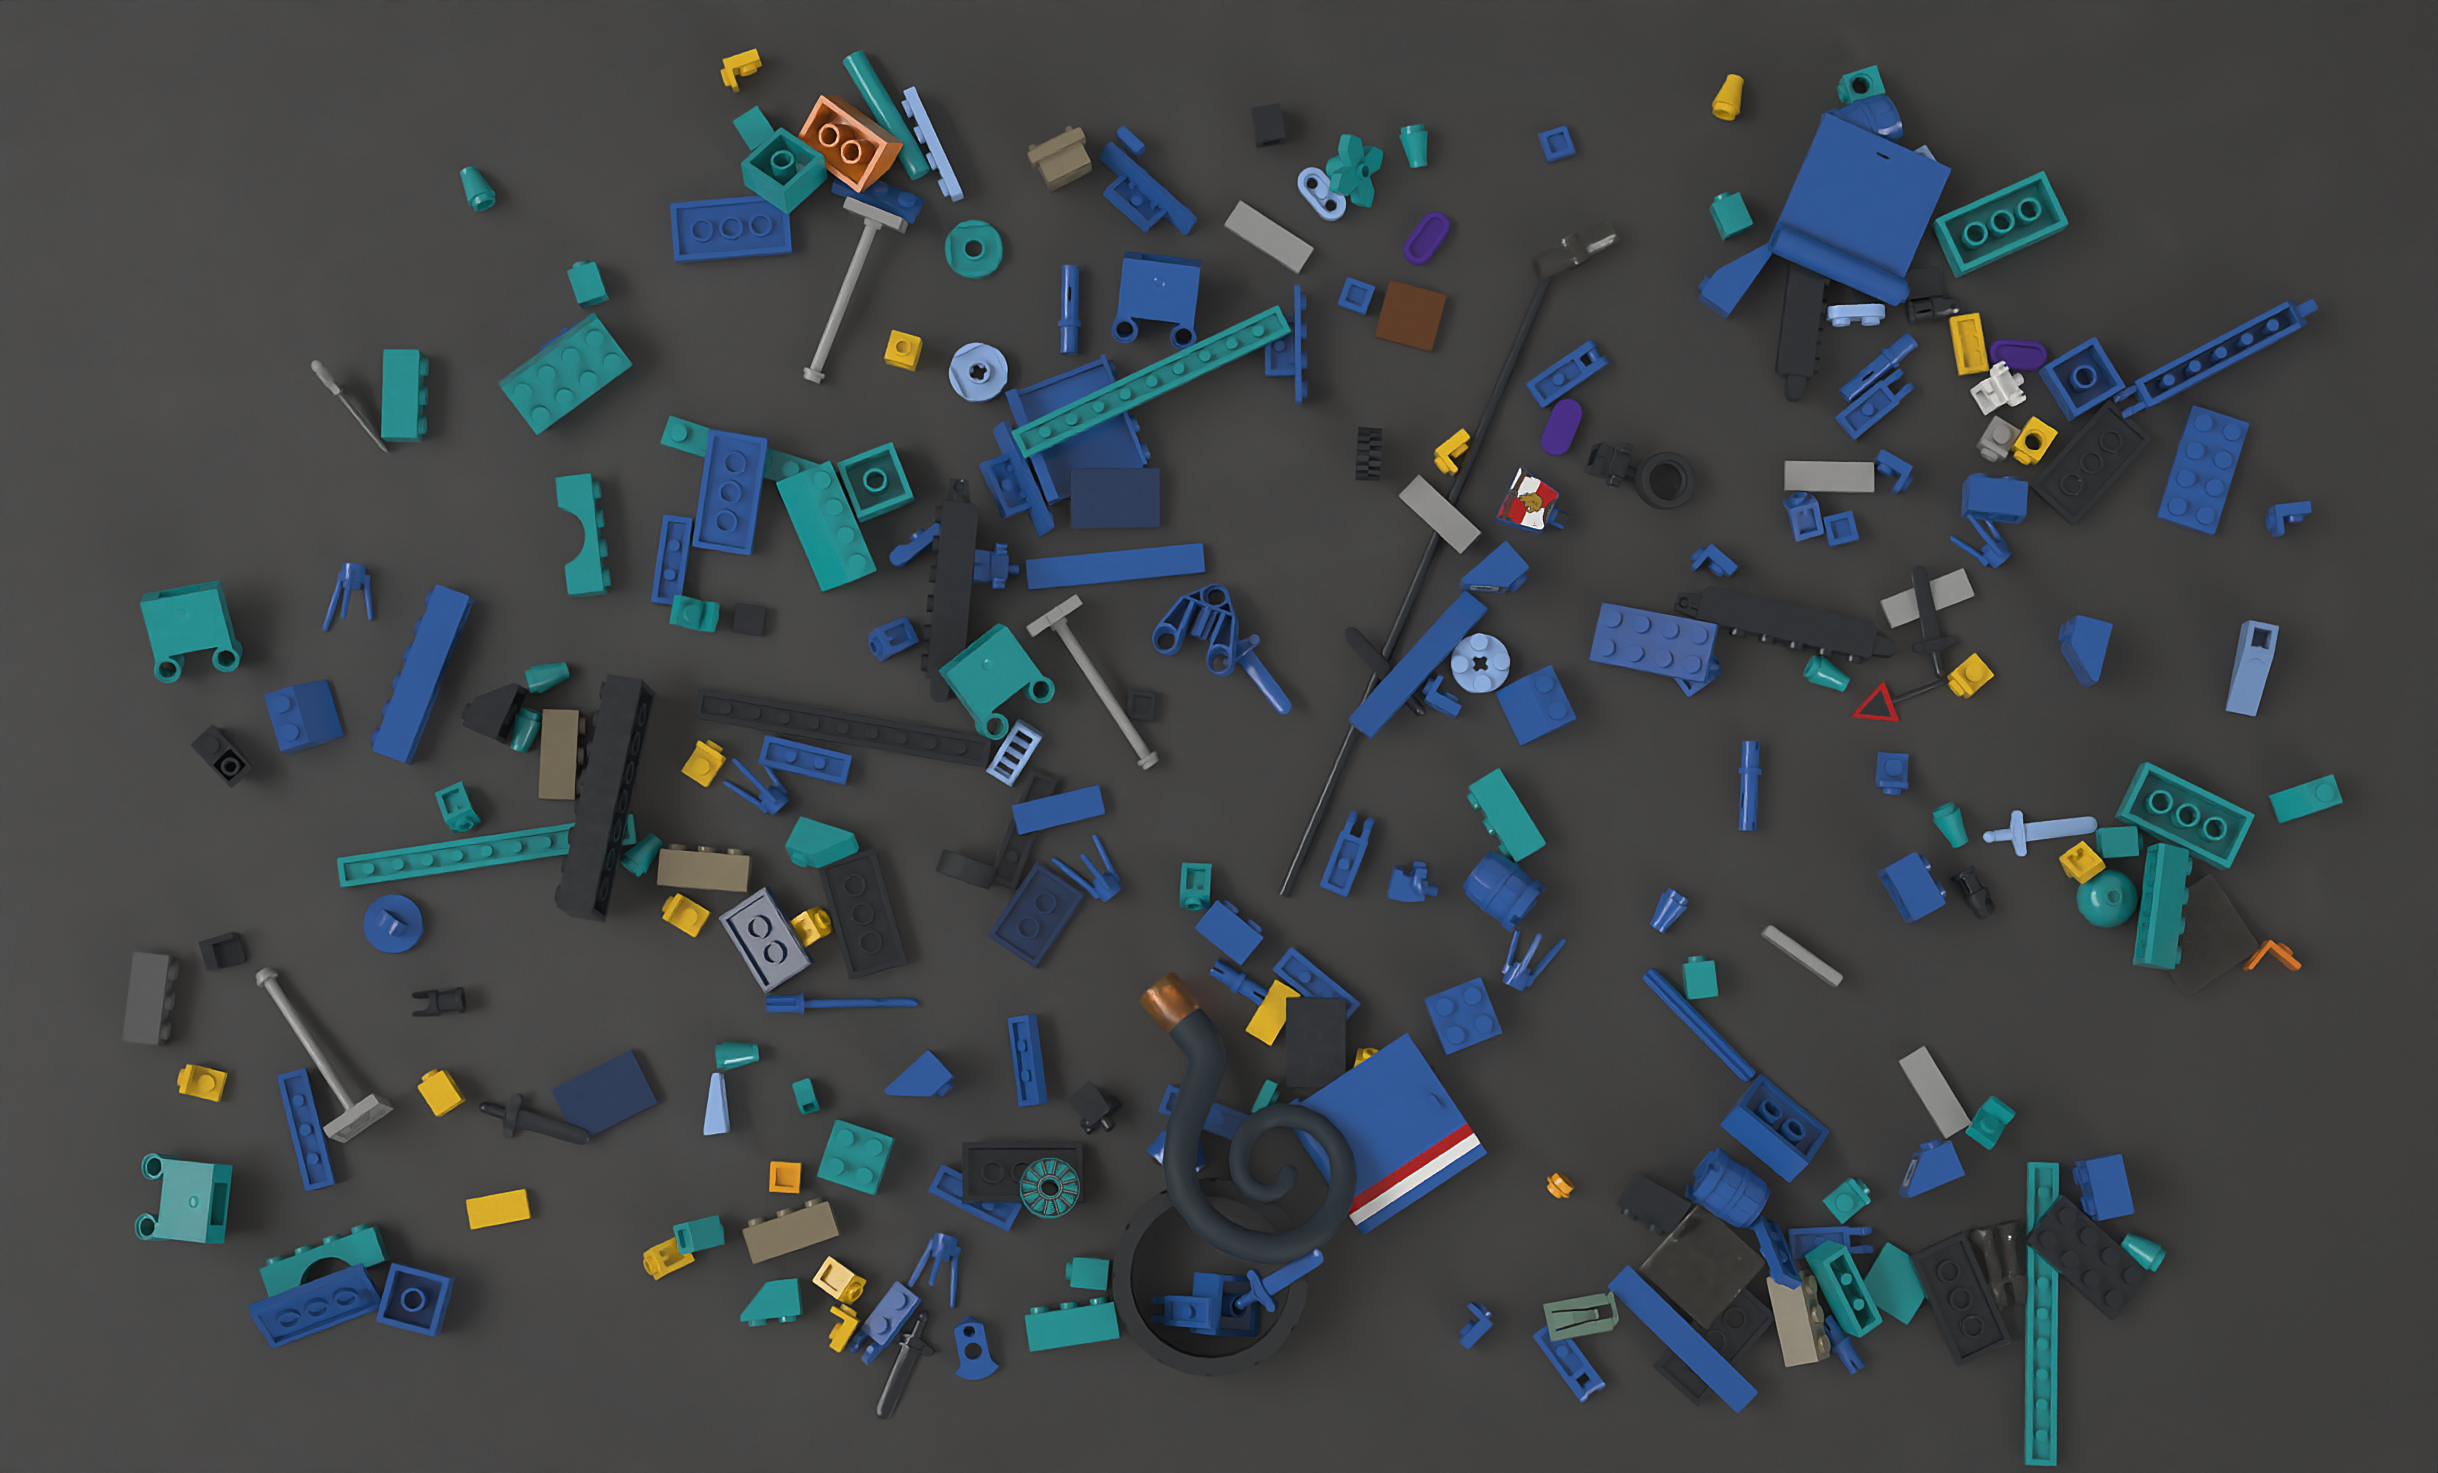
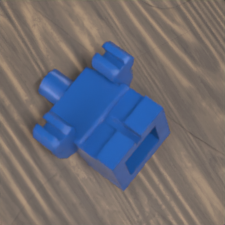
M995 543L992 551L975 550L973 583H990L992 589H1004V583L1008 575L1018 576L1019 564L1009 563V556L1006 555L1007 544Z
M1415 860L1412 871L1403 870L1402 865L1393 864L1387 896L1390 899L1403 902L1424 901L1425 895L1436 897L1439 886L1428 883V878L1426 877L1428 870L1425 868V861Z

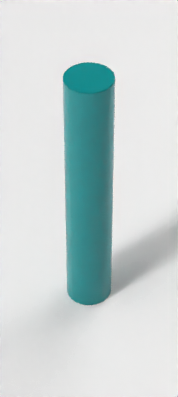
M863 50L852 53L843 60V64L879 126L904 143L897 155L911 180L924 176L932 168Z

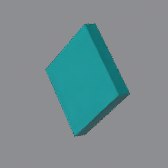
M1886 1242L1865 1275L1863 1282L1875 1306L1908 1325L1925 1295L1909 1261V1255Z

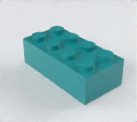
M2042 171L1937 218L1931 227L1955 278H1958L2059 233L2069 223L2045 172Z
M593 312L498 383L536 435H538L633 364Z
M2145 762L2139 765L2114 818L2130 826H2137L2138 830L2169 845L2189 850V855L2217 869L2226 870L2230 869L2255 815L2151 763Z

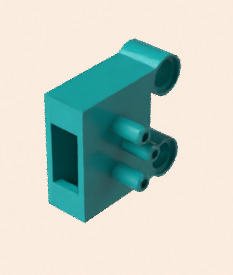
M220 579L145 593L143 595L140 606L156 662L154 675L159 681L172 683L179 678L185 664L182 653L216 647L212 659L214 666L219 671L231 672L238 667L243 654V647L235 638ZM228 650L234 654L235 658L225 659L220 652ZM171 662L176 666V669L167 670L163 667L162 663Z
M999 623L938 670L975 720L977 732L993 740L1003 738L1009 729L1007 719L1003 715L993 712V710L1019 689H1021L1027 699L1038 703L1050 701L1055 693L1053 682L1049 678L1043 677L1008 627ZM1041 681L1043 690L1039 695L1035 696L1033 686L1036 682ZM991 718H996V729L988 732L987 722Z
M151 1153L145 1156L141 1165L143 1175L149 1180L163 1181L159 1214L146 1213L137 1218L135 1222L137 1237L144 1241H167L174 1239L224 1244L233 1165L180 1160L173 1154Z

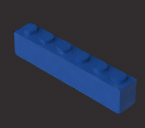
M436 584L434 590H429L424 603L427 606L424 617H419L415 624L414 634L417 635L413 645L409 644L403 656V661L406 662L402 673L398 672L394 678L392 689L395 691L391 701L387 700L381 713L384 720L381 727L376 728L372 735L370 744L373 745L371 751L407 765L411 764L473 605L474 599L470 596Z

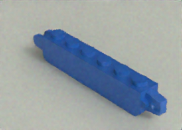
M2313 298L2299 306L2295 300H2288L2132 383L2129 388L2119 392L2112 398L2116 403L2127 399L2132 394L2135 396L2138 404L2126 408L2121 413L2124 419L2141 410L2145 412L2297 332L2308 323L2305 317L2319 308Z

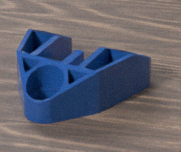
M1210 584L1181 596L1156 627L1152 636V642L1159 654L1167 657L1173 656L1178 653L1185 636L1188 635L1198 609H1201L1191 635L1201 640L1207 641L1217 616H1220L1210 638L1211 643L1206 662L1212 674L1217 677H1227L1235 669L1239 621L1231 595L1226 587L1221 584ZM1215 591H1221L1225 594V601L1219 605H1211L1209 603V597ZM1167 634L1174 636L1175 644L1172 648L1167 650L1160 648L1159 641L1162 636ZM1224 655L1229 658L1228 667L1221 671L1216 670L1213 667L1214 659Z

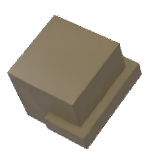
M1070 125L1065 128L1066 132L1036 147L1034 144L1028 146V159L1033 169H1039L1050 192L1092 172L1091 161L1083 147L1086 144V138L1081 127L1073 130Z

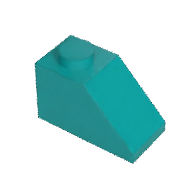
M2333 774L2269 795L2278 824L2343 803Z
M800 816L785 845L793 863L801 867H807L808 865L817 869L857 853L859 849L854 833Z

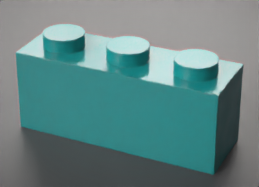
M384 349L381 438L386 442H422V434L427 432V418L423 416V405H427L428 390L427 387H423L424 376H427L429 372L428 358H424V354L420 350Z
M1500 768L1467 788L1470 794L1466 795L1469 803L1475 811L1480 808L1486 818L1482 823L1490 836L1496 834L1501 842V845L1497 846L1501 854L1517 863L1546 845V842Z
M1827 1240L1805 1255L1843 1332L1860 1338L1883 1322L1845 1245Z
M1108 1296L1090 1299L1091 1305L1079 1306L1078 1301L1061 1303V1309L1049 1311L1048 1305L1030 1308L1031 1314L1025 1315L1030 1352L1120 1338L1115 1301L1108 1302Z

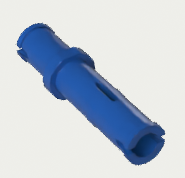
M1062 265L1061 320L1058 321V328L1061 329L1060 354L1078 355V329H1081V321H1079L1080 266ZM1070 290H1071V301H1069V291H1070Z
M1906 332L1888 349L1883 348L1879 351L1880 355L1862 369L1843 387L1838 389L1841 396L1851 404L1855 398L1872 386L1891 368L1896 369L1899 366L1898 362L1918 347L1916 341ZM1869 374H1872V375H1871L1869 378H1867L1865 381H1862L1866 376H1868Z
M1741 741V768H1738V774H1741L1738 830L1757 831L1759 775H1762V769L1759 768L1761 742Z

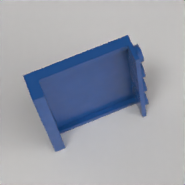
M1105 354L1100 355L1101 359L1024 389L1017 391L1015 388L1005 392L1018 428L1114 383V378L1119 375L1113 360L1107 361ZM1126 411L1030 457L1049 506L1071 498L1070 469L1148 468L1146 460L1150 459L1151 456L1145 441L1142 443L1138 441L1136 432L1140 431L1134 414L1129 416Z

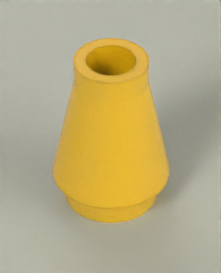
M1734 74L1727 76L1724 85L1712 103V113L1716 117L1731 121L1740 113L1742 87L1744 84L1742 77Z

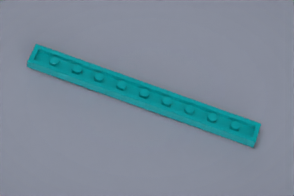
M1277 305L1011 431V434L1025 460L1290 334L1291 330Z
M630 814L628 817L622 847L638 844L633 814ZM575 823L337 858L340 888L568 855L570 848L568 833Z
M2027 1162L2026 1236L2059 1196V1163ZM2027 1244L2024 1464L2056 1466L2058 1272Z

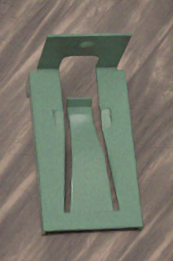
M1613 1290L1607 1296H1605V1293L1542 1305L1550 1334V1342L1611 1332L1613 1327L1619 1322ZM1611 1303L1612 1318L1587 1322L1556 1332V1329L1571 1324L1598 1319L1599 1314L1597 1309L1552 1313V1311L1585 1309Z

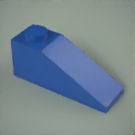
M1769 243L1723 266L1712 277L1707 274L1697 288L1701 291L1697 299L1727 319L1773 254L1768 251Z

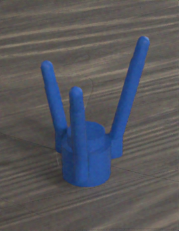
M1968 514V520L1986 541V544L1981 548L1983 554L1955 536H1950V541L1978 559L1984 567L1990 564L1995 569L2012 554L2007 548L2008 543L2001 537L1993 521H1985L1994 536L1991 538L1974 516Z
M356 563L342 564V570L338 572L335 590L322 627L323 631H327L342 588L345 590L341 619H346L351 590H360L361 585H363L368 620L372 621L374 619L370 590L371 575L365 574L366 566Z
M733 758V763L762 792L759 796L762 802L728 780L724 781L726 787L757 806L764 814L769 812L772 816L778 813L790 801L786 796L789 791L781 784L772 768L764 767L776 788L772 785L766 788L738 758Z
M1094 834L1092 838L1109 875L1106 871L1101 874L1085 853H1082L1080 857L1096 877L1092 882L1095 887L1056 857L1052 858V862L1088 890L1095 900L1100 897L1105 903L1122 889V886L1118 883L1121 878L1115 872L1098 835Z
M1515 930L1506 963L1501 971L1505 974L1502 981L1523 992L1526 986L1531 987L1535 978L1566 943L1565 938H1562L1529 975L1531 969L1527 968L1542 939V934L1538 933L1521 964L1515 961L1512 966L1520 931Z
M935 1232L934 1239H929L927 1248L915 1268L907 1287L909 1289L913 1287L931 1253L932 1257L936 1259L928 1282L929 1286L934 1285L942 1260L949 1261L950 1256H952L950 1307L955 1308L958 1257L961 1250L960 1247H957L958 1238Z

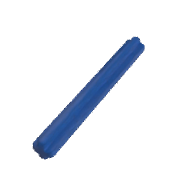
M1650 968L1643 975V981L1743 1082L1749 1081L1755 1075V1070L1655 968Z

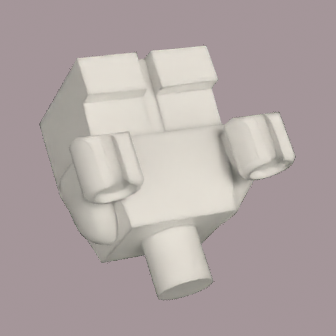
M2000 361L1993 365V368L1990 370L1991 377L1980 382L1970 390L1984 415L1991 413L2005 403L2013 407L2026 400V396H2022L2024 392L2018 387L2024 383L2022 375L2016 373L2011 376L2008 371L2009 367L2004 366L2006 364L2005 361Z

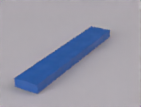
M1203 543L1032 559L1026 560L1028 590L1030 591L1204 574L1205 563Z
M1464 590L1348 718L1349 723L1372 740L1487 613L1488 608Z
M1626 1265L1607 1285L1643 1323L1737 1414L1757 1395L1758 1391L1629 1265Z

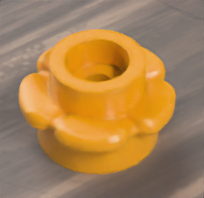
M1556 1171L1552 1177L1550 1175L1547 1177L1548 1182H1550L1547 1185V1189L1558 1199L1562 1196L1565 1198L1570 1197L1569 1195L1574 1189V1185L1565 1175Z

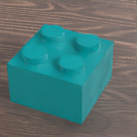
M782 127L741 162L745 186L786 214L795 209L828 178L824 156Z
M892 442L837 463L860 523L916 502Z
M836 1119L817 1177L871 1195H877L895 1138Z

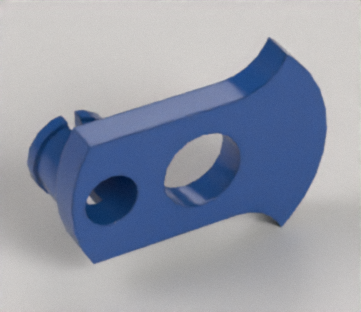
M973 1316L964 1317L961 1323L954 1327L960 1359V1366L955 1371V1374L969 1380L982 1379L991 1375L999 1367V1363L991 1358L984 1323L978 1321ZM972 1326L974 1330L968 1331L965 1327ZM970 1343H977L981 1346L982 1352L977 1357H970L966 1354L965 1347Z

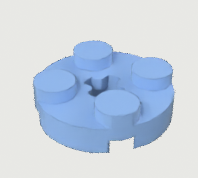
M976 342L963 346L955 353L949 368V378L952 387L959 396L965 398L968 402L982 403L996 398L1006 387L1008 367L1004 356L998 349ZM976 365L980 369H987L982 380L970 376L974 372L973 367Z
M1478 633L1466 637L1459 642L1452 653L1451 669L1453 678L1461 688L1470 693H1488L1496 690L1503 684L1509 673L1510 657L1508 656L1507 649L1493 636ZM1477 657L1480 659L1485 657L1487 659L1485 664L1488 666V669L1486 671L1483 669L1475 671L1473 669L1475 666L1473 658Z

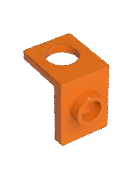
M2270 939L2263 941L2242 969L2245 971L2252 970L2267 951L2291 971L2299 970L2302 965L2292 957L2294 953L2291 949L2281 942L2276 944Z

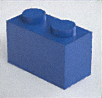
M1986 473L1969 475L1962 485L1961 518L1968 519L1967 515L1972 514L1976 520L2020 524L2027 514L2028 482L2019 481V478L2014 476H2004L1999 479L1990 478V475Z
M1216 900L1195 926V930L1238 965L1242 966L1264 937L1259 934L1262 929L1252 920L1248 919L1244 922L1236 916L1239 910L1227 900L1223 903Z

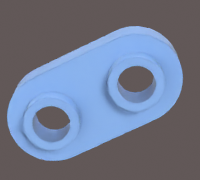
M1310 167L1303 170L1298 177L1297 185L1299 192L1323 219L1335 221L1341 218L1346 209L1344 196L1329 191L1330 179L1320 169ZM1309 180H1315L1318 186L1310 189L1306 183ZM1328 202H1334L1337 208L1334 211H1329L1325 205Z
M1882 304L1836 305L1826 308V321L1832 322L1834 327L1849 326L1851 321H1862L1864 326H1873L1880 324V320L1885 318V305Z

